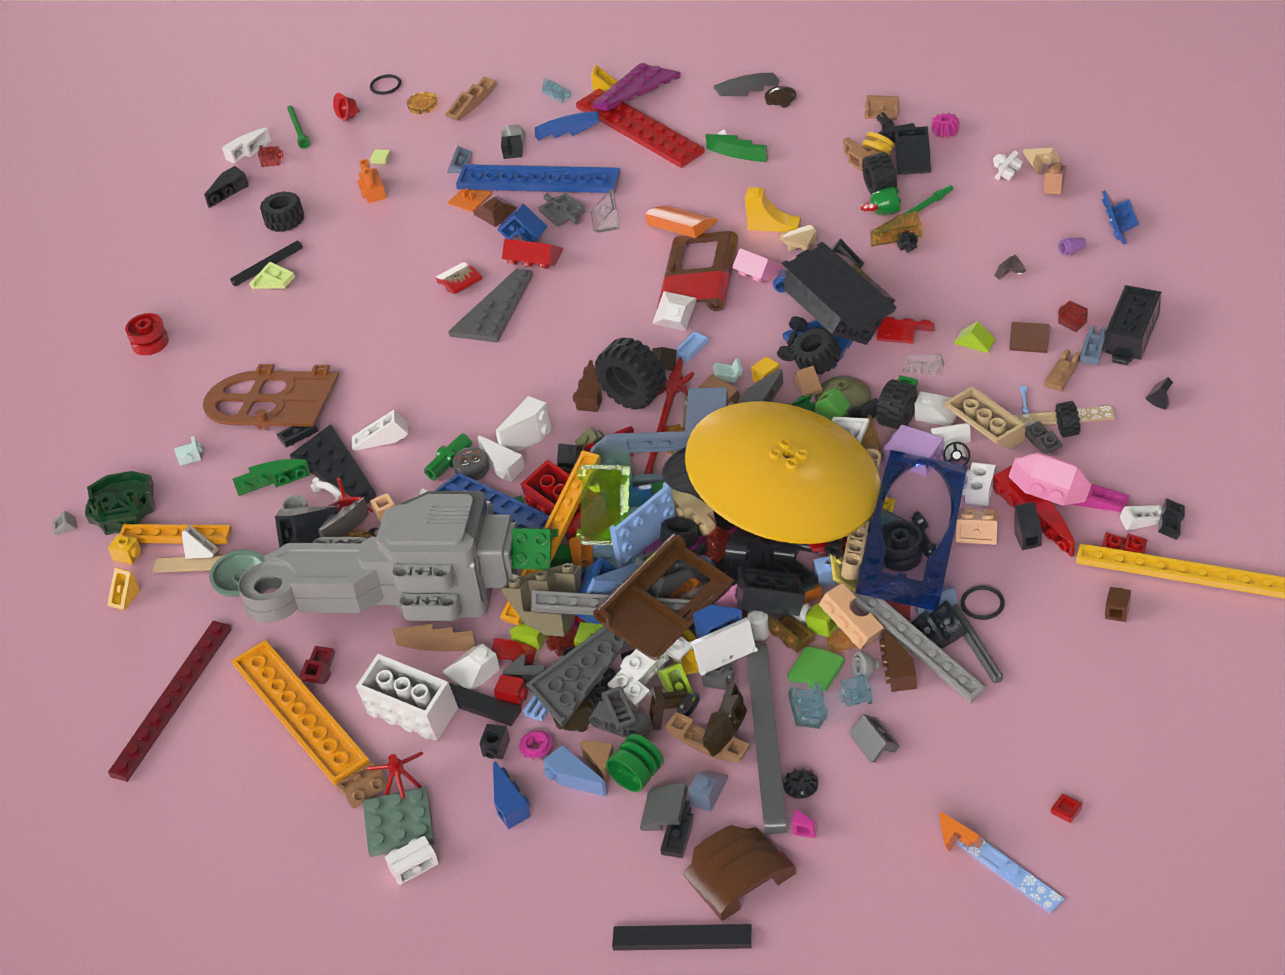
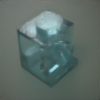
M865 674L840 681L841 690L838 691L841 703L845 702L847 707L859 705L866 701L868 704H872V690Z

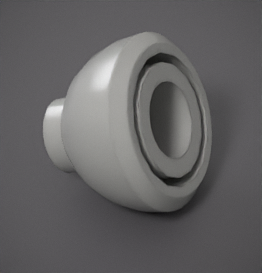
M857 651L852 659V670L855 677L860 681L870 678L875 671L879 670L878 659L873 658L866 652Z

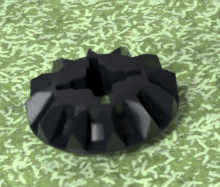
M804 767L802 770L794 768L793 772L787 773L786 778L783 779V787L789 796L804 799L816 792L818 779L812 770L806 771ZM802 778L804 782H802V785H800V788H798L797 782H799V780Z

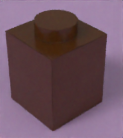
M1110 587L1105 608V619L1126 622L1130 607L1131 590Z

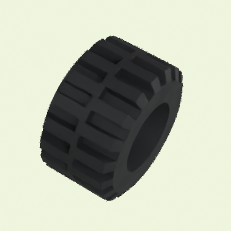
M886 152L863 158V177L871 195L883 188L893 186L897 188L896 170Z
M286 191L276 192L261 202L260 210L264 223L271 231L284 232L292 230V228H296L304 220L301 201L295 193Z
M823 327L805 330L804 333L798 335V338H795L791 346V354L799 369L814 366L816 374L820 375L835 367L836 362H839L841 356V349L834 335Z
M894 379L887 382L877 404V422L879 425L897 430L901 425H909L915 412V402L917 400L916 386Z

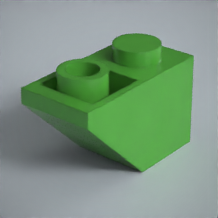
M835 388L821 396L815 405V413L832 421L833 417H844L850 404L839 389Z

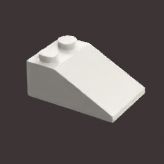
M528 396L496 429L499 445L517 453L542 441L552 430L546 402Z

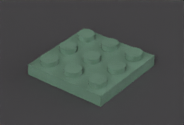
M426 787L404 791V799L401 798L399 792L363 800L367 846L370 857L388 854L394 849H400L408 845L412 839H419L425 836L429 844H434Z

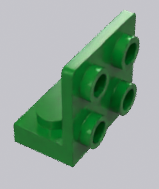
M512 528V568L536 570L551 568V537H558V529Z

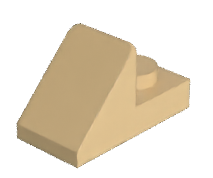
M1054 148L1023 150V153L1038 174L1041 173L1044 164L1059 163L1060 156Z

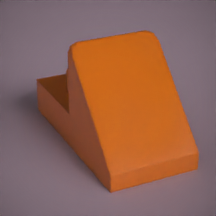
M943 812L939 814L944 845L948 851L953 848L958 838L967 847L973 845L979 849L983 840L977 833Z

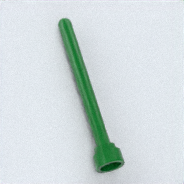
M289 105L287 110L298 135V146L302 149L308 148L310 146L309 137L304 135L295 111Z

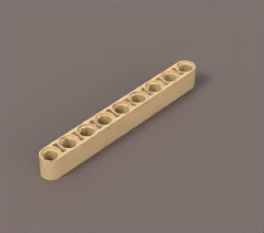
M866 449L874 461L877 470H879L881 453L876 449ZM869 520L860 529L847 536L841 568V576L846 580H856L859 576Z

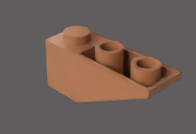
M1060 162L1049 165L1045 172L1044 194L1061 195L1066 165Z

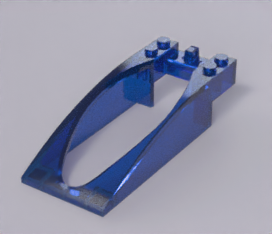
M890 450L858 577L856 594L938 611L967 466ZM920 465H926L925 468L929 466L934 468L943 478L950 496L951 513L944 537L927 559L923 580L920 581L906 578L907 574L898 573L897 576L882 572L886 555L882 533V510L886 496L893 484L908 470Z

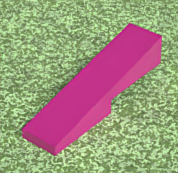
M1092 484L1085 502L1070 505L1122 512L1123 508L1127 506L1129 495Z

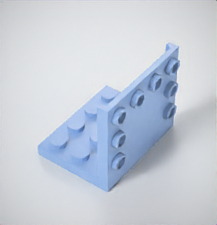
M666 482L663 483V488L642 506L631 507L592 539L593 560L597 561L602 557L619 569L633 564L637 556L643 555V550L660 538L661 523L666 519L676 518L672 488Z

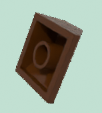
M496 196L485 202L473 213L480 219L497 227L518 207Z

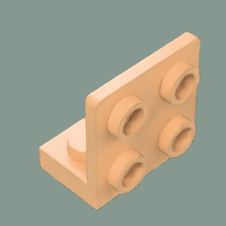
M964 507L963 510H959L956 522V543L996 545L999 511H995L993 508H984L981 511L975 510L973 507Z

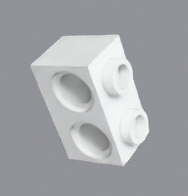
M972 462L971 469L966 471L965 480L967 484H963L962 495H965V504L989 507L996 465Z

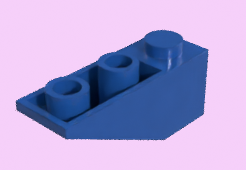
M495 761L493 763L494 804L499 818L507 829H510L531 817L529 812L531 804L525 795L521 796L516 782L509 780L510 777L504 767L500 768Z

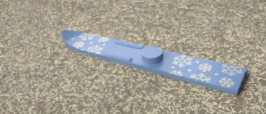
M958 838L956 843L962 849L1049 913H1052L1064 901L1062 896L984 839H982L983 843L978 849L973 845L967 847Z

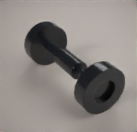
M798 316L790 319L789 326L794 331L789 336L788 346L779 347L777 355L780 359L784 361L794 360L791 354V346L798 336L797 331L803 332L806 330L808 323L805 319Z

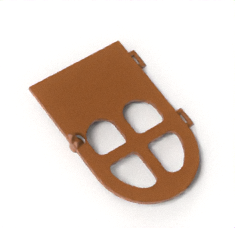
M259 364L256 371L238 373L214 385L204 398L203 409L209 419L224 425H255L258 430L262 429L261 426H264L265 430H268V426L311 427L315 425L340 374L339 372H328L330 365H314L312 371H273L274 364ZM256 380L248 393H224L228 387L234 384ZM281 380L286 383L285 389L279 393L260 394L267 381ZM223 401L244 402L236 415H226L216 409V406ZM256 402H273L276 404L275 408L269 413H266L264 409L256 411V416L248 415L253 404Z

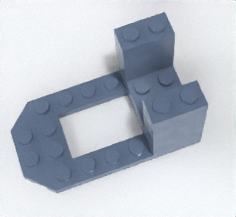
M727 387L691 388L688 390L685 431L607 434L590 451V453L598 454L601 457V461L594 473L595 481L599 484L615 482L616 486L633 483L634 487L664 481L662 474L634 475L630 453L679 451L686 447L691 432L703 418L720 408L728 406Z

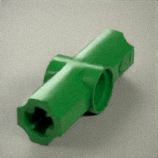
M462 433L447 447L441 446L436 452V458L424 468V473L429 479L434 481L449 467L454 468L453 457L458 451L471 447L472 441L467 435Z

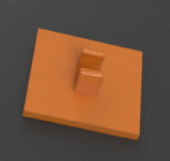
M461 189L447 204L474 212L492 193L485 190Z

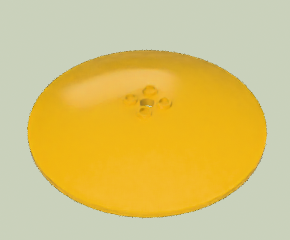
M765 401L729 405L703 418L695 426L687 442L685 451L686 470L693 487L710 508L730 523L764 538L797 544L823 543L843 538L867 523L873 515L880 498L881 486L878 470L862 444L835 422L797 406Z

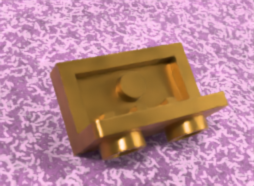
M783 615L779 619H775L773 616L768 618L769 632L774 637L777 636L787 648H791L796 653L815 641V634L793 616Z

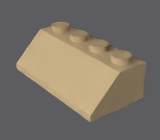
M973 386L944 402L946 408L1002 447L1011 450L1025 441L1026 424Z

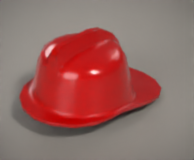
M339 92L335 94L333 108L337 117L345 122L347 119L354 118L356 113L360 112L355 99L346 97Z

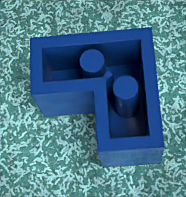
M523 203L506 217L497 230L506 239H512L518 234L525 241L535 242L547 228V225Z

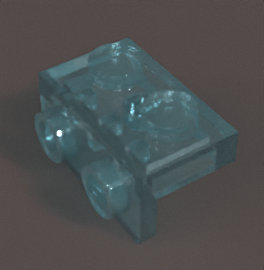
M814 683L811 690L790 688L788 697L795 725L820 729L822 723L827 719L828 710L825 708L824 696L819 683Z

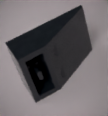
M928 126L895 128L897 175L930 173Z
M337 506L280 509L275 515L279 548L287 543H313L315 539L320 537L318 530L330 515L338 514Z

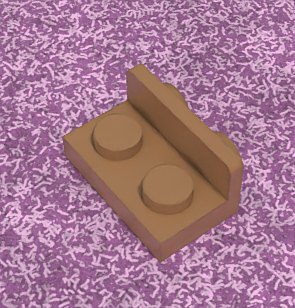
M372 762L335 784L338 792L346 797L352 808L359 806L363 803V800L370 799L387 786V781L381 770H367L368 766H375Z

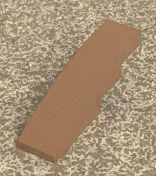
M483 76L477 85L472 84L466 93L463 91L460 93L445 116L458 121L469 114L491 93L497 85L496 81Z
M433 624L393 629L396 644L407 648L428 651H465L476 646L473 630L454 633L453 627L434 629Z

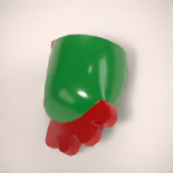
M893 186L874 192L870 197V201L860 206V210L873 211L879 216L900 212L899 204L901 199L897 196L899 189Z

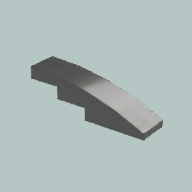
M756 73L729 79L714 85V89L719 96H748L749 91H763L764 86H778L780 80L774 73Z
M364 497L361 500L354 501L351 506H344L338 514L330 515L318 530L320 537H344L362 523L369 515Z

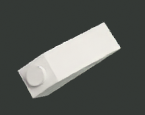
M393 410L353 435L352 449L356 451L396 443L409 434L408 421Z
M480 435L477 437L480 449L486 453L489 465L499 478L512 482L525 469L521 454Z

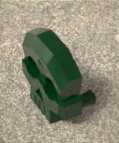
M127 471L106 475L87 487L89 499L85 508V516L89 524L97 525L103 530L105 535L114 534V532L120 533L123 524H138L144 516L154 512V501L152 499L154 482L151 475Z

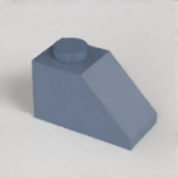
M711 770L697 773L688 790L691 806L711 812L728 779V775Z

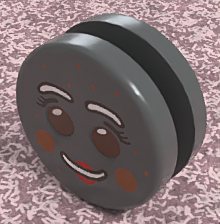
M467 447L458 451L453 457L455 474L459 472L474 480H479L489 470L487 455L480 448Z

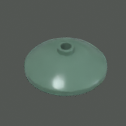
M236 550L222 556L215 562L210 571L209 579L213 589L224 596H241L238 589L240 577L247 569L264 562L265 559L261 554L252 550Z

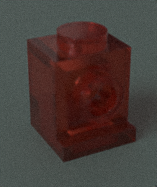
M260 145L258 157L261 167L280 166L281 159H283L282 149L280 150L279 146L263 148V145Z
M716 526L706 537L705 546L707 548L704 555L718 563L725 556L726 545L731 534Z

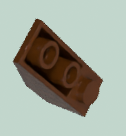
M589 360L587 367H584L583 377L578 382V389L573 394V402H575L577 410L598 412L603 400L600 384L597 381V375H595L593 361Z
M882 630L883 639H879L880 651H885V655H882L883 668L887 667L888 671H885L886 684H890L891 692L917 689L913 658L886 630Z

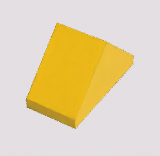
M598 65L594 66L591 73L593 92L597 89L606 92L618 82Z
M114 568L107 606L126 610L137 596L140 588L133 572Z

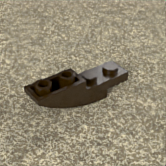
M735 683L727 685L719 711L711 713L702 738L703 746L708 749L711 757L716 756L728 744L741 726L747 713L743 703L744 698Z

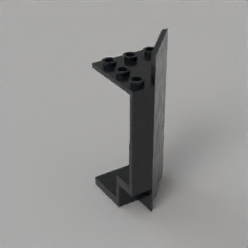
M823 241L818 243L816 248L810 251L807 249L797 254L795 259L791 261L786 260L781 263L790 271L784 280L786 285L783 289L833 335L867 345L883 319L897 308L894 305L895 299L847 256L834 252Z

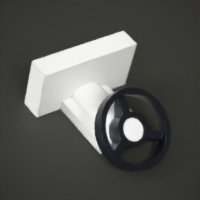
M964 423L931 429V434L943 438L944 462L953 469H960L966 466L970 460V450L964 443L971 442L970 425ZM963 447H965V449L968 452V458L965 455ZM952 461H966V463L962 466H953L949 464Z

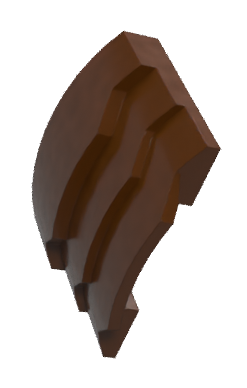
M730 825L706 838L694 848L692 864L683 872V876L720 920L723 921L741 910L740 898L771 878L777 885H780L796 874V868L782 851H779L770 840H767L757 827L745 829Z

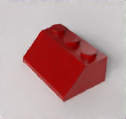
M504 239L502 259L507 260V264L517 265V262H523V266L533 267V264H539V268L548 269L549 266L556 265L563 252V248L552 244Z

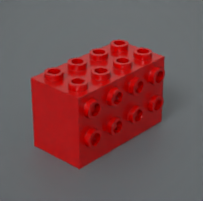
M546 460L520 483L525 502L528 506L550 516L570 475L550 460ZM589 488L586 489L564 534L568 542L569 539L576 536L593 539L610 525L603 500Z

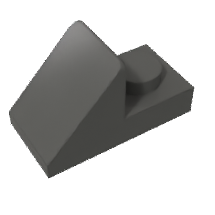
M523 654L503 669V675L523 678L526 685L545 670V666L528 665L526 654Z

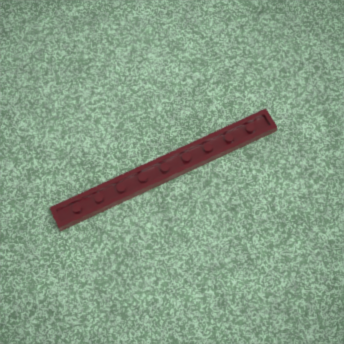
M217 621L211 622L109 769L108 774L110 777L125 782L129 781L232 629L229 624Z

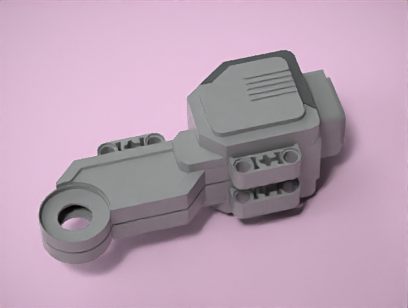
M427 491L384 511L376 537L368 539L363 537H319L313 543H287L267 554L264 557V562L247 569L239 579L238 589L247 615L255 621L264 623L283 620L292 615L297 609L299 612L361 613L373 605H394L403 614L404 619L409 621H453L458 617L477 618L486 613L492 588H502L510 579H513V574L516 575L517 569L512 568V528H517V524L513 522L511 515H494L492 502L486 501L485 494L481 491ZM270 589H278L275 592L263 594Z

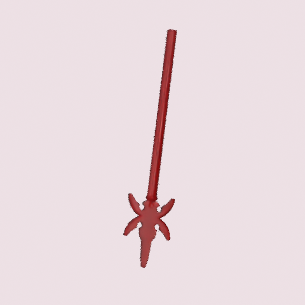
M682 357L677 361L674 371L669 376V381L666 378L665 388L660 393L662 394L665 391L667 397L656 432H663L675 394L679 392L678 389L685 395H688L687 387L683 384L691 380L694 372H690L683 377L681 373L683 367ZM650 452L644 474H652L658 452Z

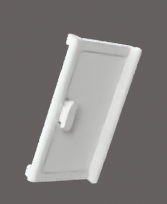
M748 618L741 619L690 643L693 646L698 670L702 676L758 651L757 647H755Z

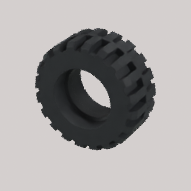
M634 338L615 339L595 361V375H597V381L601 384L602 390L606 391L609 398H613L617 404H622L626 408H645L661 393L666 383V371L662 367V361L657 358L655 352L650 350L649 346L643 345L641 341L634 340Z

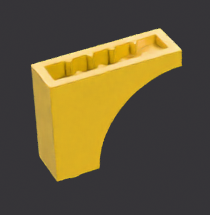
M748 187L745 195L748 230L787 232L800 227L801 217L786 214L776 208L768 199L765 188Z

